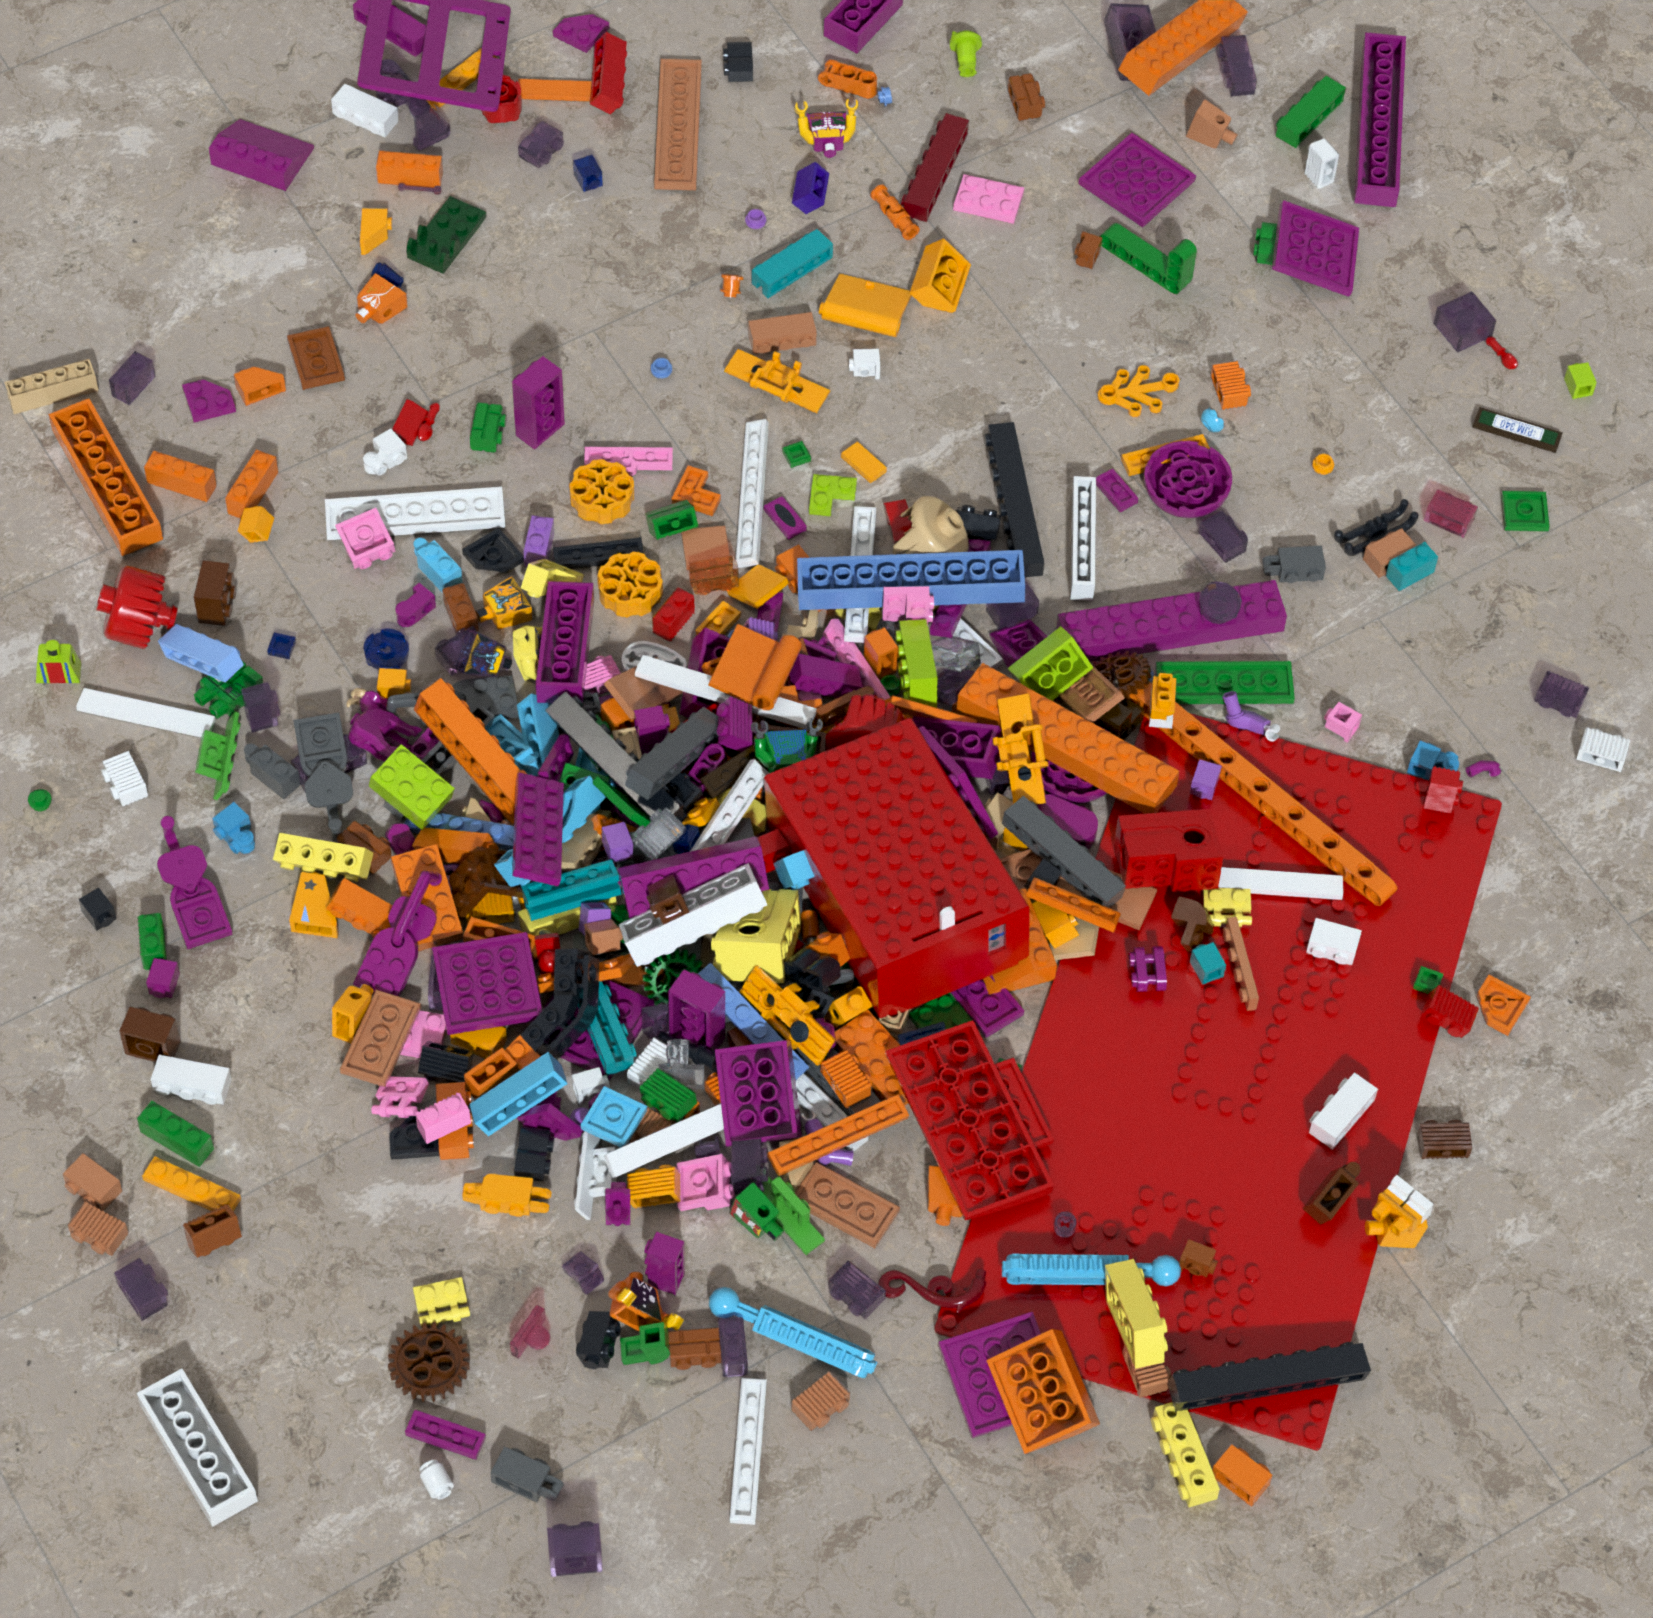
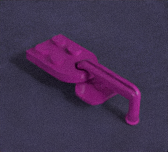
M164 816L160 823L170 852L159 857L157 867L162 880L174 886L170 895L171 907L187 950L233 935L215 886L208 879L202 877L207 869V862L203 851L195 845L180 848L173 829L174 819L171 816Z
M433 871L421 872L410 897L403 896L396 899L388 915L391 928L380 931L374 937L353 985L360 988L362 984H366L373 989L374 993L376 990L401 996L418 958L417 942L431 935L437 921L435 911L422 904L421 901L429 884L437 886L441 883L442 877L439 873Z

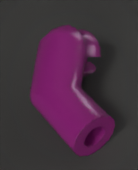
M1480 760L1465 768L1469 777H1473L1483 771H1489L1491 777L1501 774L1500 764L1497 761Z
M482 799L479 801L481 808L490 816L491 822L501 823L504 820L503 814L494 804Z

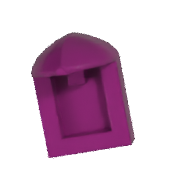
M395 823L388 827L385 837L395 855L415 850L412 846L415 838L408 825Z

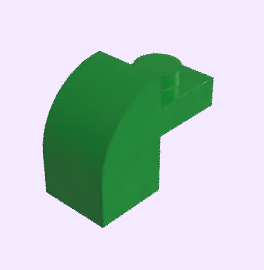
M664 1322L639 1326L640 1335L620 1338L621 1359L624 1365L646 1361L653 1365L663 1362L670 1355L668 1328Z

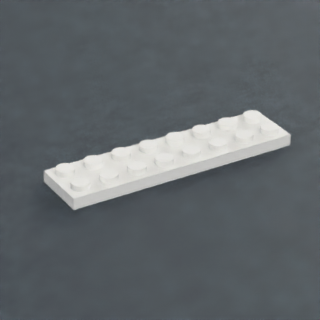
M502 487L325 499L327 540L341 539L336 530V524L374 508H377L390 536L505 527Z

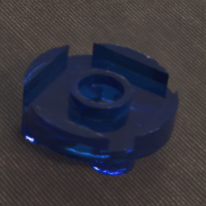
M381 629V632L375 635L373 632L364 642L363 649L366 663L377 670L379 668L400 669L409 657V644L405 636L395 629ZM390 647V652L385 653L381 649Z

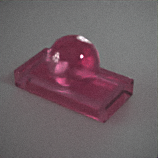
M535 1306L510 1342L512 1356L519 1359L528 1345L535 1350H541L548 1346L551 1336L549 1331L542 1326L546 1317L545 1309L541 1306Z

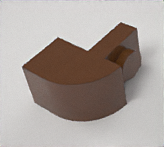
M1178 897L1171 918L1178 927L1186 928L1180 943L1187 952L1192 953L1195 947L1203 943V933H1213V921L1199 902Z

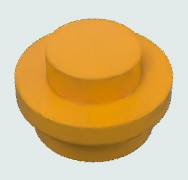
M1319 454L1314 458L1312 467L1318 474L1326 475L1333 471L1334 461L1328 454Z

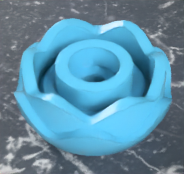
M1209 407L1202 412L1201 422L1210 432H1220L1225 426L1224 421L1218 418L1215 410H1211Z

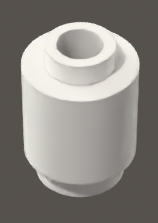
M430 1460L424 1463L419 1469L421 1473L420 1478L430 1497L437 1498L438 1500L448 1497L454 1485L443 1464L439 1463L438 1460Z

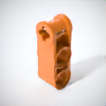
M830 59L826 61L824 71L818 75V81L826 87L835 88L867 99L877 95V75L872 71L863 70Z

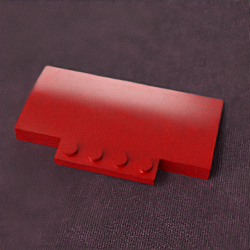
M973 1020L885 1051L889 1064L964 1220L988 1215L1052 1194L1054 1184L1037 1149L1053 1144L1054 1138L1014 1057L994 1064Z

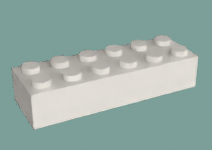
M749 863L684 893L683 896L690 913L663 925L660 917L655 919L650 909L619 924L625 944L636 966L647 965L663 954H671L676 948L684 944H692L699 937L705 934H713L720 927L726 924H734L743 916L757 913L767 906V902Z
M182 1368L137 1393L142 1410L212 1527L258 1502L255 1488Z

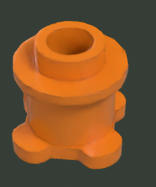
M721 274L724 280L723 288L720 291L724 292L726 297L736 298L737 294H741V291H739L740 280H743V277L740 275Z

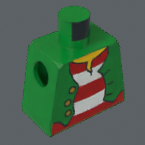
M753 1182L735 1198L730 1214L756 1238H760L766 1233L773 1241H776L784 1233V1230L776 1223L779 1215L778 1209Z

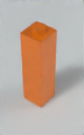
M434 828L420 830L412 845L417 850L437 844L442 862L461 864L477 846L499 849L489 833Z

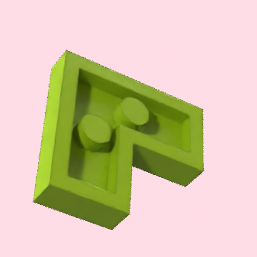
M813 474L809 514L831 516L833 499L855 501L857 478Z

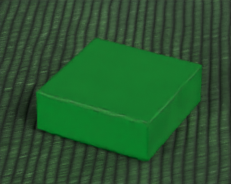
M803 441L782 447V453L791 468L811 462V455Z
M1421 966L1413 989L1429 994L1440 985L1443 973Z

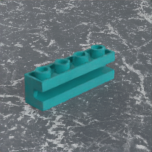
M818 229L805 234L797 242L789 244L778 254L776 253L762 264L756 265L752 269V284L756 288L762 286V294L767 299L833 258V243Z
M612 859L561 874L559 886L536 881L521 886L524 906L531 921L581 907V903L598 902L622 895L618 883L620 881L619 874Z
M599 981L598 1010L593 1023L587 1028V1031L606 1075L609 1076L629 1069L634 1063V1057L637 1055L633 1043L629 1044L626 1039L628 1032L625 1024H620L618 1020L620 1014L617 1005L611 1004L609 999L611 998V992L608 985H603V982ZM579 1001L577 1007L579 1010L583 1001Z

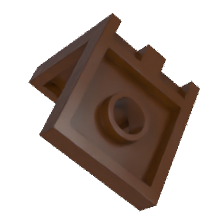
M477 846L451 874L449 883L452 887L453 900L459 917H466L487 893L523 898L521 885L510 887L494 866L507 851Z

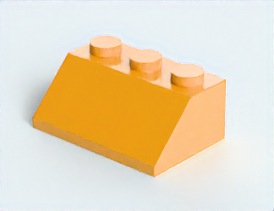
M944 238L925 246L910 294L922 306L953 313L956 311L971 264Z

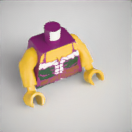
M847 99L846 108L848 115H846V111L807 113V117H805V112L808 108L807 103L803 102L804 110H799L796 103L794 111L799 114L797 120L800 136L808 144L812 145L814 151H824V156L827 158L834 157L836 151L843 150L844 143L849 142L855 133L856 115L854 113L858 109L857 100L856 106L851 108L848 106L849 99Z

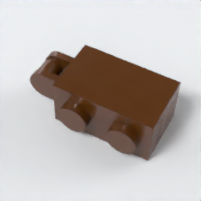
M673 874L647 886L650 895L646 896L650 904V909L655 919L660 917L663 925L690 913L683 893Z
M1350 1162L1330 1172L1302 1209L1320 1225L1331 1220L1359 1183L1355 1178L1360 1173L1359 1164Z

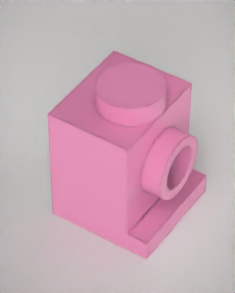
M1338 702L1334 709L1329 708L1325 714V728L1340 735L1348 743L1360 726L1362 714Z

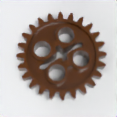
M1119 651L1115 656L1109 653L1108 658L1101 656L1099 662L1092 661L1093 666L1114 686L1115 682L1111 669L1115 668L1118 687L1116 688L1127 699L1130 698L1131 693L1137 695V689H1144L1143 684H1149L1148 679L1152 677V671L1147 658H1144L1142 654L1137 656L1136 652L1130 655L1129 651H1126L1121 655Z
M424 1322L420 1330L413 1325V1333L404 1330L405 1338L396 1337L398 1346L391 1345V1352L393 1354H388V1360L391 1362L388 1364V1370L391 1372V1381L396 1380L395 1387L397 1389L403 1387V1395L411 1391L412 1400L421 1395L422 1402H425L427 1396H430L431 1400L435 1402L436 1395L438 1394L442 1399H445L446 1391L454 1394L453 1386L462 1387L460 1379H467V1372L465 1370H470V1364L467 1362L470 1360V1355L466 1352L468 1351L467 1344H462L461 1335L455 1337L454 1329L447 1333L445 1324L440 1330L437 1329L436 1322L432 1324L431 1328H427ZM434 1344H440L442 1346L441 1348L436 1350L430 1348ZM412 1353L418 1355L414 1359L407 1358V1356ZM444 1365H448L451 1367L449 1370L446 1371L440 1370V1367ZM422 1374L428 1376L424 1380L416 1379L417 1376Z

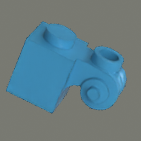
M1419 741L1410 760L1407 774L1429 780L1434 766L1441 769L1445 768L1451 771L1454 769L1458 771L1459 760L1457 754L1453 752L1444 753L1440 748L1431 743Z
M235 802L212 818L214 824L213 832L220 840L224 839L235 854L239 852L247 854L255 849L254 836L249 831L251 829L250 818Z

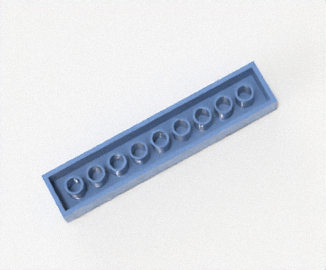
M1023 550L797 558L799 610L882 607L884 587L929 586V594L934 595V605L1025 602Z

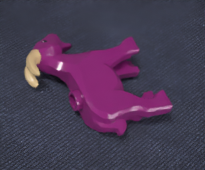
M362 688L352 690V698L347 701L346 706L349 708L351 705L357 704L363 713L361 715L356 713L350 722V725H352L348 733L350 742L361 749L367 750L374 758L383 762L401 744L410 751L412 745L408 744L409 740L402 738L397 732L408 737L411 735L419 737L423 729L411 726L393 713L386 711L387 698L380 696L377 692L367 691Z

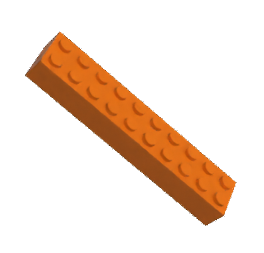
M984 663L980 665L959 692L957 700L958 711L976 719L982 724L998 725L1001 732L1002 726L997 699L1029 693L1034 725L1043 726L1041 735L1045 759L1144 814L1157 813L1177 787L1179 770ZM1017 722L1013 725L1012 730L1014 734L1018 733L1021 727H1024L1022 722ZM1028 734V748L1035 753L1033 736Z

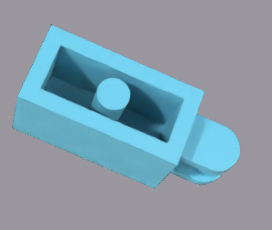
M424 538L415 539L414 553L417 556L418 568L441 592L446 587L463 583L461 568L435 540L428 543Z
M507 737L499 742L503 751L511 754L515 760V765L520 770H524L528 775L538 776V771L541 767L531 747Z
M804 850L773 863L783 889L791 887V890H797L810 884L809 879L814 877Z

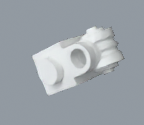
M392 429L373 438L374 452H368L364 455V470L368 474L380 476L387 471V468L390 469L395 465H399L407 459L406 445Z

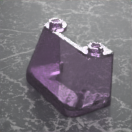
M382 60L380 75L416 82L394 60ZM376 91L378 99L384 102H393L395 107L403 104L407 105L410 114L414 117L416 137L413 139V145L418 151L449 137L451 132L450 124L432 101Z

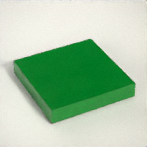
M1502 491L1501 499L1505 531H1549L1550 524L1546 492Z

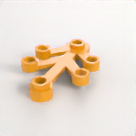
M1141 365L1137 368V373L1126 388L1119 389L1121 384L1129 381L1130 375L1127 370L1120 369L1117 371L1116 378L1111 385L1102 386L1098 391L1097 397L1102 404H1117L1127 409L1132 417L1141 415L1142 406L1137 402L1132 403L1122 397L1129 396L1148 405L1152 413H1159L1162 410V401L1147 396L1144 393L1159 390L1172 393L1178 389L1180 379L1174 373H1167L1163 376L1162 381L1140 385L1150 375V368L1146 365Z

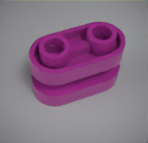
M1153 946L1152 954H1145L1144 947H1134L1133 952H1129V965L1134 966V973H1131L1132 987H1136L1137 992L1147 991L1148 984H1155L1156 991H1166L1167 978L1163 946ZM1146 963H1152L1153 975H1147Z

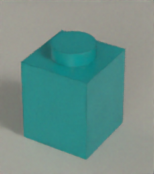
M1214 942L1207 945H1198L1192 950L1190 963L1202 985L1224 977L1226 964Z

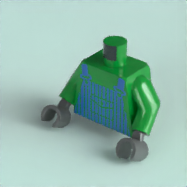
M808 719L806 725L810 730L809 733L806 730L768 731V723L762 720L761 729L758 730L757 722H753L751 730L756 733L754 737L755 756L768 768L769 773L814 756L818 741L816 732L822 729V720L818 719L817 727L813 728V719Z

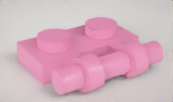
M390 1077L386 1087L379 1086L375 1096L381 1103L380 1105L372 1106V1114L380 1115V1117L398 1115L399 1118L416 1116L418 1108L411 1105L412 1103H421L429 1085L427 1079L419 1077ZM394 1102H400L398 1106L393 1105Z

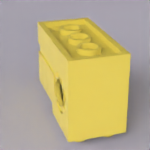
M769 889L762 891L767 906L757 913L743 916L734 924H726L720 927L716 932V936L712 937L711 949L715 951L716 955L714 956L713 966L727 981H746L754 967L759 966L774 982L784 983L786 978L784 962L793 956L801 932L798 890L779 889V891H771Z

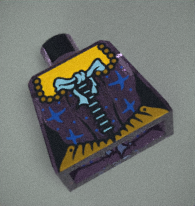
M468 628L455 670L470 675L496 677L500 668L510 669L512 658L505 656L506 646Z

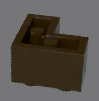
M1125 697L1121 702L1094 721L1093 724L1099 727L1102 726L1111 734L1125 741L1142 722L1144 709Z

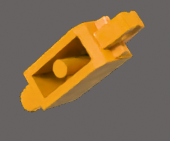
M487 1174L483 1177L482 1183H465L462 1197L463 1201L480 1205L481 1210L487 1213H509L512 1216L520 1217L523 1215L530 1216V1212L547 1213L550 1207L549 1204L532 1201V1198L547 1200L551 1198L552 1192L550 1189L534 1187L533 1178Z

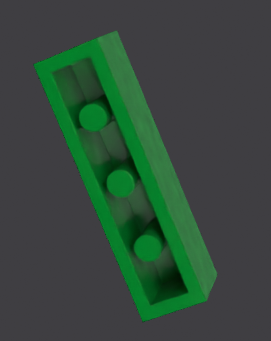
M1325 76L1321 81H1317L1312 90L1304 93L1300 101L1296 105L1293 104L1288 113L1278 119L1276 123V137L1297 148L1343 102L1346 87L1328 76Z

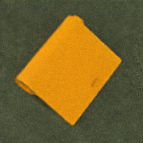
M839 274L826 301L821 302L819 314L822 315L823 320L897 337L902 315L912 295L910 290Z

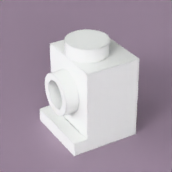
M853 349V358H849V371H853V377L875 376V379H880L879 349Z
M599 1067L571 1075L572 1087L579 1107L584 1106V1101L591 1100L604 1086L610 1088L607 1075L602 1076Z

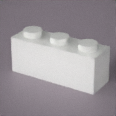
M344 84L331 99L334 115L382 137H386L399 122L397 107L347 84Z
M159 1055L151 1077L153 1091L160 1095L167 1096L170 1094L180 1096L185 1100L196 1099L211 1105L216 1103L224 1105L232 1079L230 1069L226 1067Z
M1353 1073L1349 1079L1344 1078L1338 1086L1339 1091L1335 1095L1331 1094L1326 1099L1323 1105L1325 1107L1322 1111L1319 1112L1317 1110L1309 1121L1311 1123L1309 1133L1332 1150L1376 1098L1378 1089L1356 1073Z

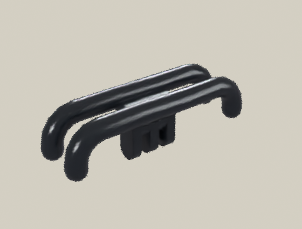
M1402 499L1395 510L1383 513L1380 517L1373 518V520H1368L1366 524L1343 534L1341 530H1336L1334 540L1338 543H1345L1364 535L1367 538L1366 541L1356 546L1349 542L1344 545V553L1348 556H1354L1365 551L1366 546L1370 542L1384 538L1389 532H1395L1401 528L1406 532L1415 525L1419 514L1414 511L1404 523L1387 530L1388 522L1400 517L1409 505L1407 499Z

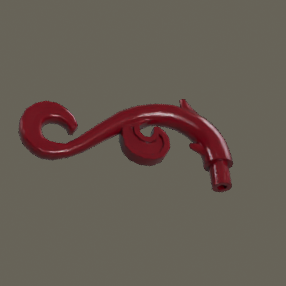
M978 1269L971 1285L963 1289L965 1292L951 1297L947 1295L952 1292L953 1283L950 1278L941 1275L933 1277L926 1288L909 1275L897 1270H891L880 1277L878 1288L884 1297L897 1298L906 1291L905 1284L898 1288H892L889 1283L895 1279H902L926 1301L943 1308H957L956 1312L959 1313L963 1308L978 1300L983 1294L986 1286V1271ZM943 1290L944 1296L937 1293V1291Z

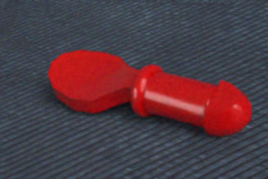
M1488 336L1486 338L1487 345L1496 352L1497 356H1501L1504 367L1516 369L1518 366L1516 357L1511 353L1505 352L1506 349L1496 341V338Z
M436 402L430 405L429 412L424 418L425 423L418 429L417 435L420 441L424 442L432 436L433 430L431 425L435 423V417L440 410V406Z

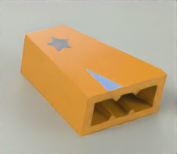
M301 872L289 918L291 932L338 938L336 917L326 909L331 898L325 875L317 872Z

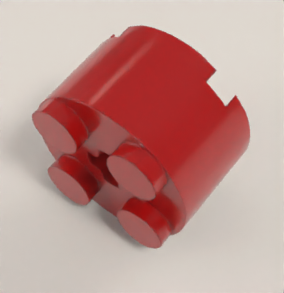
M507 75L502 77L498 110L495 112L481 110L489 123H505L519 119L522 111L521 86L519 82L511 80ZM488 91V93L495 95V91Z

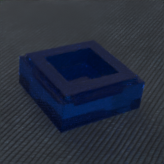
M274 632L267 650L268 655L290 659L296 644V637Z

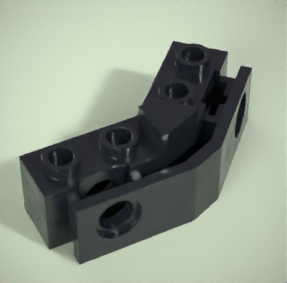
M578 948L555 949L554 999L520 1035L535 1052L543 1055L549 1052L553 1057L559 1059L593 1023L598 1010L599 959L588 955L587 952ZM579 1001H583L578 1012L577 1017H575L574 1013L576 1011Z

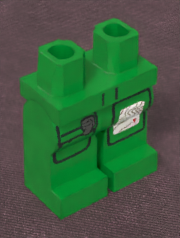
M245 662L226 682L211 676L201 679V688L194 694L195 702L200 706H204L211 701L213 704L209 706V712L216 719L224 714L231 717L236 710L264 691L263 677L250 666L246 667Z

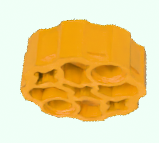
M604 459L592 460L591 463L579 466L574 471L573 480L569 484L570 504L577 510L578 516L585 521H595L599 524L612 523L615 519L623 518L630 512V505L634 500L633 477L629 476L626 472V467L618 462L611 463Z
M633 551L629 554H615L609 557V561L604 566H601L598 571L597 579L600 602L605 608L614 611L617 616L628 618L632 615H646L662 599L663 580L661 578V568L656 561L648 559L643 553Z

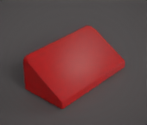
M406 399L392 428L404 444L414 445L418 436V429L424 424V418L427 416L428 411L415 402Z

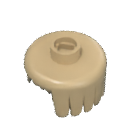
M934 496L920 497L909 509L900 515V517L904 518L909 516L908 519L912 522V528L904 533L905 536L893 546V555L968 552V537L960 515L941 499Z

